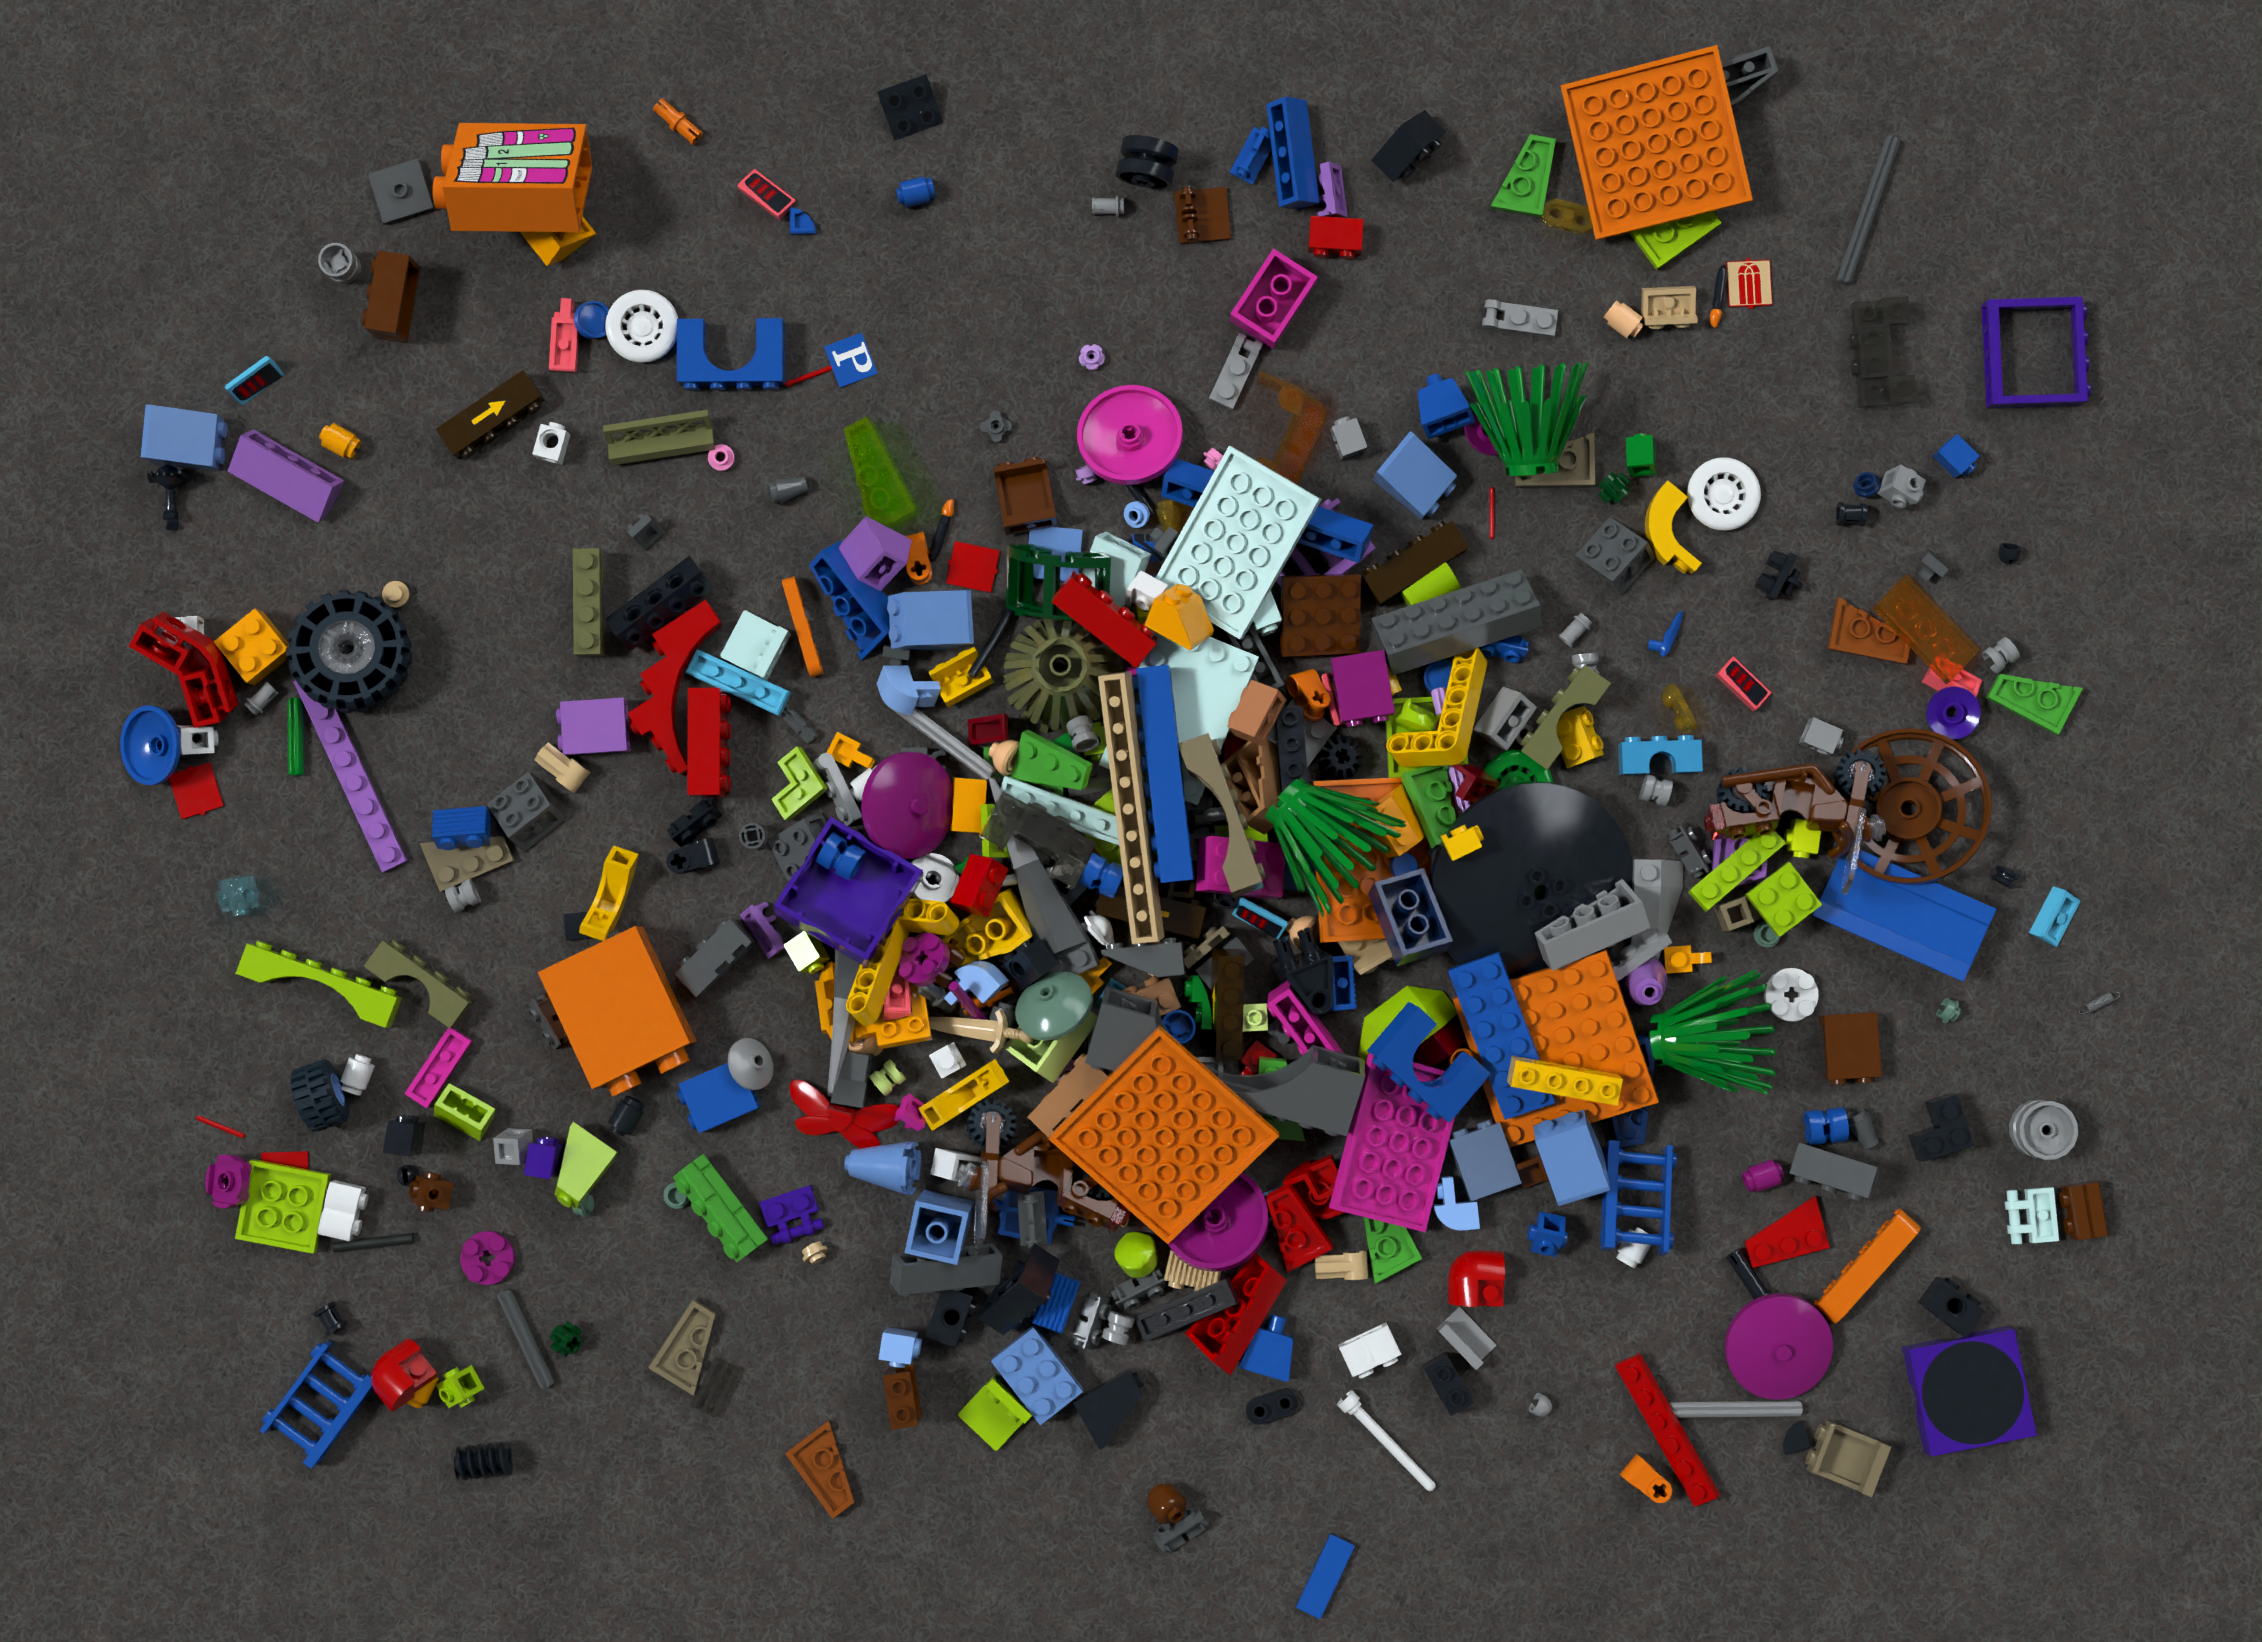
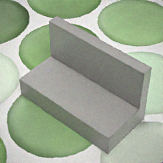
M1460 1306L1436 1328L1475 1370L1483 1364L1482 1359L1497 1346Z

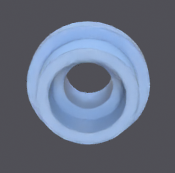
M1131 502L1124 509L1125 521L1131 527L1140 528L1149 520V509L1142 502ZM1133 511L1137 512L1138 519L1133 517Z

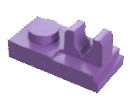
M1332 162L1320 164L1321 173L1319 180L1323 190H1325V194L1319 196V203H1326L1327 207L1325 210L1319 211L1318 216L1348 217L1341 166Z
M763 902L758 906H749L740 916L766 957L770 959L784 949L785 946L781 934L770 925L776 919L775 914L770 917L763 915L762 911L768 906L767 902Z

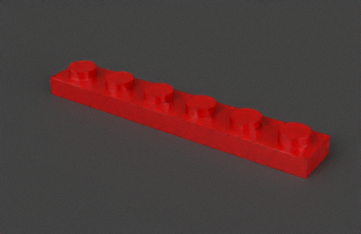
M1641 1353L1618 1362L1615 1365L1618 1373L1694 1507L1716 1499L1720 1495L1719 1491Z

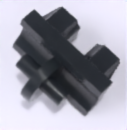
M1777 551L1771 552L1766 565L1778 570L1775 578L1761 573L1755 584L1756 588L1766 594L1765 598L1771 601L1773 598L1776 599L1783 584H1785L1782 593L1789 596L1793 588L1801 590L1803 583L1797 580L1801 572L1793 569L1791 575L1788 576L1797 555L1791 552L1787 555Z

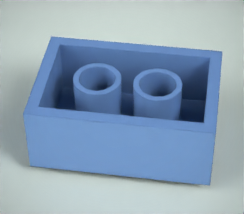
M1035 1325L991 1359L993 1365L1040 1425L1083 1392V1387Z

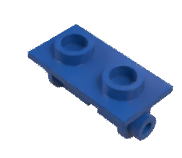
M1253 127L1229 172L1230 174L1253 185L1272 149L1270 131L1261 127L1259 130Z
M1512 636L1504 639V642H1493L1481 646L1479 649L1485 657L1496 656L1504 658L1505 661L1510 663H1523L1528 652L1529 641L1524 640V637Z

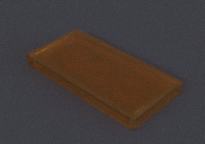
M1907 574L1872 608L1945 684L1952 681L1980 651Z

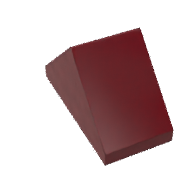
M1002 713L968 719L969 746L992 745L995 742L1001 743L1010 740L1008 714Z
M1451 1019L1440 1030L1418 1046L1414 1057L1419 1064L1433 1067L1459 1048L1467 1040L1466 1036L1454 1020Z

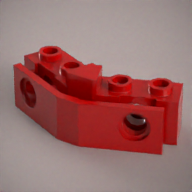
M164 611L153 619L149 618L140 624L128 647L178 675L194 728L221 722L228 716V712L239 705L224 655L211 638Z

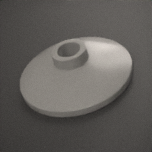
M751 1038L741 1039L732 1045L728 1053V1067L734 1080L748 1090H759L767 1086L773 1076V1062L766 1047L759 1041Z

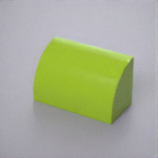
M1445 562L1402 591L1400 595L1406 604L1410 606L1459 590L1461 587L1454 573Z
M450 1083L434 1105V1116L478 1141H481L495 1114V1108Z

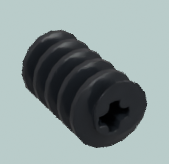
M499 1442L498 1450H495L493 1444L489 1443L487 1451H484L482 1444H478L477 1451L473 1452L471 1445H468L466 1453L463 1454L461 1447L457 1446L454 1456L456 1479L459 1480L460 1476L463 1480H468L470 1476L474 1479H479L481 1474L483 1477L489 1478L492 1472L495 1477H500L503 1472L506 1476L512 1475L513 1459L511 1447L509 1446L508 1449H505L503 1442Z

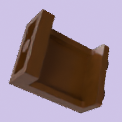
M1030 457L1025 459L1024 462L1015 464L1013 462H1004L999 464L998 467L993 468L1006 535L1058 526L1045 458Z
M1877 1012L1819 1015V1026L1823 1028L1826 1074H1823V1079L1831 1080V1084H1847V1079L1857 1078L1858 1083L1874 1082V1077H1882Z
M914 1364L906 1365L905 1368H887L883 1375L891 1430L917 1426L918 1419L922 1418Z

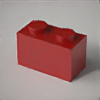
M1311 216L1308 253H1313V256L1317 258H1328L1329 254H1339L1341 259L1346 260L1355 259V255L1360 256L1364 219Z
M970 854L950 903L966 913L989 918L1009 869L993 858Z

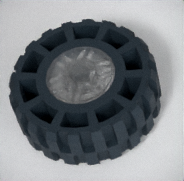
M339 590L338 595L332 596L330 593L322 595V600L316 604L311 601L305 606L307 611L303 615L298 614L293 622L296 625L293 630H289L287 636L289 647L286 648V657L289 660L291 674L307 696L314 702L320 703L323 707L329 710L338 709L341 713H351L352 710H359V712L369 711L370 706L377 704L379 707L386 703L385 699L389 695L395 696L400 690L398 687L402 681L405 682L408 677L407 669L412 663V654L410 652V637L393 608L387 606L382 599L370 597L368 593L363 591H357L355 594L350 593L349 590ZM350 649H354L351 653L346 654Z

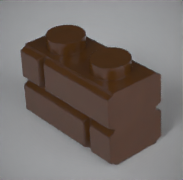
M2088 1181L2063 1185L2062 1192L2059 1193V1201L2061 1207L2066 1210L2067 1219H2064L2063 1225L2066 1234L2070 1235V1239L2084 1240L2108 1236L2100 1182Z

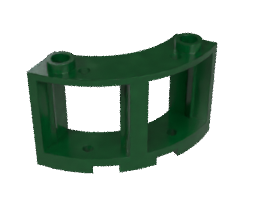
M1034 544L1007 545L1006 608L1015 611L1016 616L1074 620L1052 603L1054 594L1060 588V567L1095 568V588L1099 592L1104 590L1110 594L1111 557L1102 552L1068 551L1065 553V556L1052 555V549L1042 548ZM1034 564L1044 565L1043 604L1033 601Z

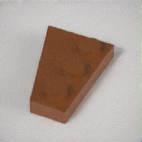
M1836 598L1827 650L1903 665L1907 664L1911 637L1871 617L1867 612L1855 608L1844 599Z
M828 1420L785 1454L833 1519L852 1505L854 1500Z

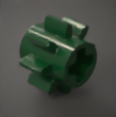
M1611 472L1598 485L1602 489L1598 496L1606 504L1610 500L1617 504L1630 492L1626 487L1630 480L1622 472L1618 476Z
M566 1321L565 1325H557L553 1329L551 1336H549L554 1342L550 1348L564 1357H567L568 1354L577 1353L584 1342L579 1336L583 1330L569 1321Z

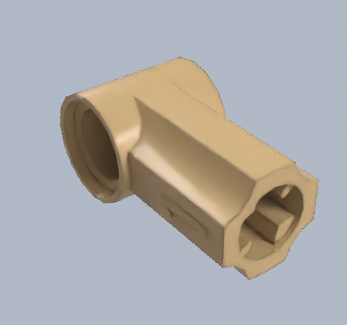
M549 742L541 748L535 758L539 765L557 777L556 780L573 793L577 791L591 773L588 769L586 770L579 765V762L573 758L570 759L563 755L560 750Z
M1346 1251L1343 1254L1320 1255L1316 1257V1279H1368L1367 1251H1359V1253H1349V1251Z

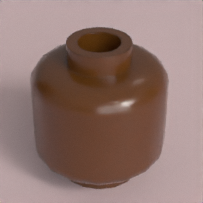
M1168 1483L1158 1484L1148 1493L1147 1508L1159 1523H1177L1184 1516L1187 1502L1174 1485Z

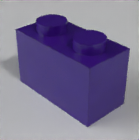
M546 1136L538 1138L537 1141L530 1142L524 1175L545 1179L558 1177L565 1145L558 1144V1138Z

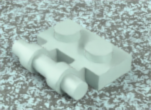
M2054 1187L2024 1189L2025 1200H2018L2017 1190H2006L2007 1201H2005V1210H2008L2010 1225H2007L2008 1234H2011V1244H2022L2021 1233H2029L2030 1243L2059 1241ZM2019 1209H2026L2028 1224H2020Z

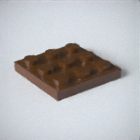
M1350 573L1281 576L1282 621L1280 655L1287 657L1360 653L1361 575Z

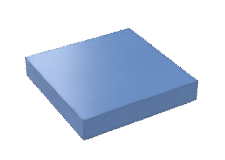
M1058 527L1032 530L1029 532L1028 544L1052 549V555L1065 556V553L1068 551L1081 552L1083 530ZM1034 564L1033 579L1044 580V565ZM1060 567V581L1065 582L1073 571L1079 575V568Z

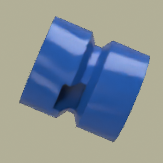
M832 833L823 845L816 863L828 870L836 869L838 876L851 881L859 870L866 856V851L854 844L848 846L846 839Z
M1093 852L1079 884L1091 890L1098 888L1100 894L1113 899L1123 879L1122 865L1116 862L1108 864L1107 858Z
M1171 1011L1162 1020L1168 1033L1180 1044L1188 1042L1195 1034V1021L1185 1011Z
M1843 1107L1829 1108L1825 1113L1821 1110L1804 1112L1803 1120L1804 1124H1806L1805 1137L1808 1145L1825 1144L1827 1139L1831 1143L1848 1141L1849 1125L1847 1114Z

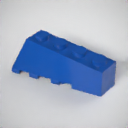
M840 540L823 549L809 566L824 594L830 595L833 600V610L836 616L841 615L848 628L845 632L850 641L854 639L857 646L861 649L857 654L862 661L889 639L888 598L882 590L879 591L856 578L839 550V546L843 542Z

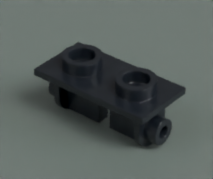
M710 798L707 800L702 799L689 810L693 816L691 820L683 814L670 824V828L667 831L671 835V839L680 847L694 842L699 833L716 825L718 819L723 816Z

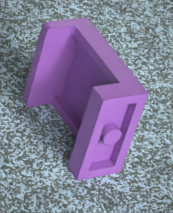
M625 698L560 702V708L556 710L557 723L561 724L562 735H558L559 750L563 751L565 756L630 752L629 717L627 714L628 700Z

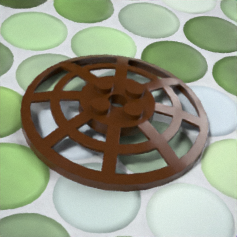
M1913 728L1895 729L1880 733L1852 750L1853 754H1855L1856 749H1861L1862 754L1869 748L1878 746L1884 762L1882 768L1886 767L1891 782L1883 788L1881 793L1878 792L1874 798L1871 796L1869 798L1876 802L1877 815L1869 818V822L1872 820L1875 828L1881 826L1890 835L1885 849L1877 845L1872 839L1869 843L1863 841L1868 848L1880 855L1874 869L1863 863L1849 850L1845 853V856L1854 865L1877 879L1890 883L1912 885L1940 880L1960 869L1975 855L1983 843L1990 825L1992 801L1991 791L1983 770L1965 748L1942 734ZM1915 739L1928 741L1933 744L1927 758L1915 755L1893 757L1888 742ZM1943 747L1962 759L1970 768L1975 778L1960 784L1947 768L1938 763L1937 761ZM1915 764L1923 767L1918 778H1901L1897 765ZM1933 770L1943 776L1952 788L1937 793L1934 787L1928 783ZM1833 776L1831 783L1833 784L1835 789L1838 790V787H1836L1835 785L1836 779H1834ZM1980 788L1983 800V816L1981 827L1979 830L1964 826L1967 811L1965 794ZM1955 798L1958 802L1956 823L1941 818L1942 804ZM1906 803H1912L1916 806L1917 811L1915 814L1908 816L1902 813L1901 807ZM1936 828L1951 833L1941 845L1931 850L1926 837ZM1841 831L1832 832L1838 845L1842 841ZM1959 836L1974 840L1970 849L1961 859L1941 871L1935 857L1948 850ZM1900 841H1916L1921 854L1907 856L1895 854V851ZM1890 861L1899 863H1920L1925 861L1931 875L1905 878L1885 874V871Z

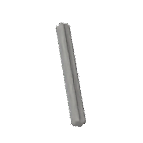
M914 708L912 715L902 714L893 710L984 780L988 781L995 774V767L918 709Z
M1800 1401L1671 1402L1669 1404L1677 1418L1801 1416L1803 1412V1406Z

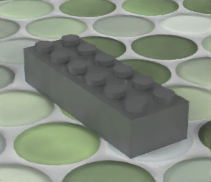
M1522 569L1371 618L1375 641L1379 650H1384L1386 664L1391 676L1542 627L1540 604Z

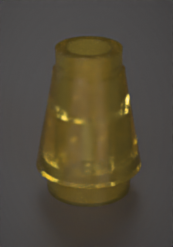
M1171 499L1156 502L1157 509L1155 511L1163 532L1165 533L1171 527L1180 534L1181 505H1178V502Z

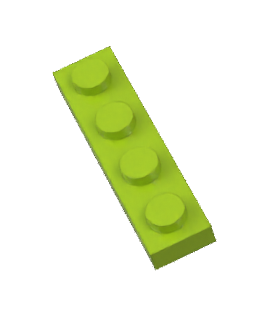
M1776 831L1763 836L1755 834L1688 893L1707 912L1784 846L1786 842Z

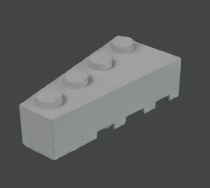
M1623 879L1615 883L1616 888L1609 893L1603 890L1597 894V900L1591 904L1584 905L1582 903L1574 908L1573 915L1570 917L1561 916L1535 932L1542 958L1552 971L1564 968L1569 963L1590 956L1601 949L1612 947L1618 942L1637 936L1650 928L1643 902Z

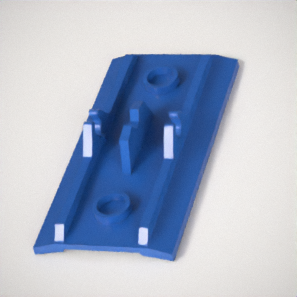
M1853 846L1850 847V850L1867 866L1875 868L1879 860L1878 857ZM1843 854L1839 857L1821 896L1820 902L1822 905L1814 911L1813 916L1964 982L1996 912V908L1934 881L1924 884L1904 885L1877 879L1860 870ZM1889 863L1885 874L1896 877H1922L1892 863Z

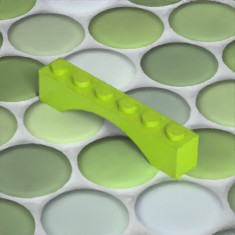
M257 941L256 944H246L235 974L260 983H268L280 978L293 976L320 981L343 995L354 1007L360 1019L384 1028L392 1027L402 997L396 995L397 990L386 986H381L380 989L371 986L372 981L361 977H356V980L346 977L347 972L340 969L331 968V971L321 968L322 963L315 960L306 959V962H302L296 959L297 954L290 951L282 950L281 953H277L271 950L272 945L262 941Z

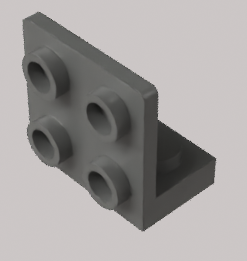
M1611 517L1604 522L1576 554L1580 561L1605 577L1612 589L1620 596L1656 558L1647 541Z
M529 772L487 804L507 837L523 852L566 820L562 813L547 799Z
M822 812L802 819L768 840V844L788 882L805 862L811 846L827 823Z

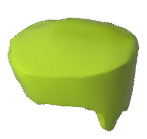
M1408 698L1403 703L1395 720L1397 724L1409 732L1436 731L1441 714L1439 713L1434 717L1432 712L1412 704L1411 699Z
M1129 1232L1118 1242L1115 1248V1259L1124 1273L1132 1278L1146 1277L1156 1268L1158 1262L1155 1241L1150 1235L1142 1232Z

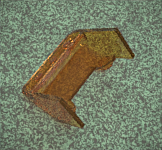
M1260 371L1256 383L1279 392V405L1285 411L1292 413L1293 416L1274 462L1266 458H1256L1254 460L1299 486L1327 419V409L1321 402L1300 387Z

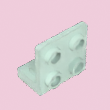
M743 611L721 653V657L767 681L791 633L748 611Z

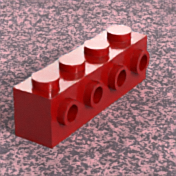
M1073 571L1054 594L1052 603L1137 668L1156 645V632L1144 626L1145 623L1140 624L1135 620V615L1128 608L1117 606L1113 602V597L1106 591L1101 590L1099 592L1094 588L1092 581L1082 573L1078 575Z

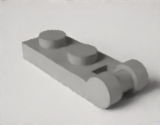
M1491 299L1485 300L1484 309L1487 311L1486 318H1483L1482 321L1483 328L1547 337L1555 336L1558 310L1505 303ZM1497 311L1504 312L1503 321L1496 319Z
M1240 332L1209 397V400L1233 410L1263 346L1262 342L1258 340L1255 342L1246 338L1247 335ZM1241 347L1250 351L1248 358L1239 355Z
M829 753L821 754L812 764L828 788L825 792L828 797H832L836 805L835 811L838 818L844 821L846 826H849L861 819L862 814L833 756Z
M1658 928L1649 930L1635 944L1623 948L1620 954L1611 960L1617 981H1620L1670 945L1672 941L1668 934Z

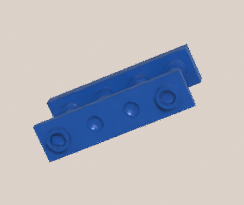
M1609 1140L1605 1143L1604 1156L1610 1191L1602 1193L1600 1250L1612 1251L1615 1245H1619V1242L1659 1245V1255L1665 1256L1669 1253V1249H1673L1674 1234L1670 1233L1672 1169L1676 1168L1677 1155L1673 1153V1146L1667 1145L1663 1149V1155L1623 1152V1149H1619L1620 1141ZM1623 1162L1662 1166L1661 1181L1622 1178V1175H1618V1167ZM1630 1189L1661 1192V1207L1621 1205V1202H1617V1191ZM1620 1216L1660 1219V1234L1622 1232L1616 1228V1218H1620Z
M330 1340L323 1344L319 1343L310 1354L312 1360L275 1410L271 1408L262 1419V1422L265 1424L260 1429V1432L265 1434L275 1427L306 1450L305 1454L308 1456L303 1463L310 1469L320 1463L374 1389L371 1382V1373L366 1376L363 1374L360 1376L328 1352L334 1345ZM321 1361L354 1384L353 1388L356 1390L350 1398L348 1396L344 1398L312 1374ZM305 1383L338 1406L337 1410L340 1412L334 1420L332 1418L328 1420L296 1396ZM289 1405L322 1428L321 1432L324 1434L318 1442L316 1440L311 1441L280 1418Z

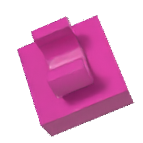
M910 1093L902 1098L901 1106L897 1109L894 1120L898 1121L901 1119L905 1122L906 1129L912 1127L918 1132L925 1127L926 1123L918 1110L924 1103Z

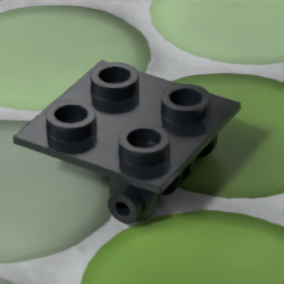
M927 74L877 91L894 141L943 124Z

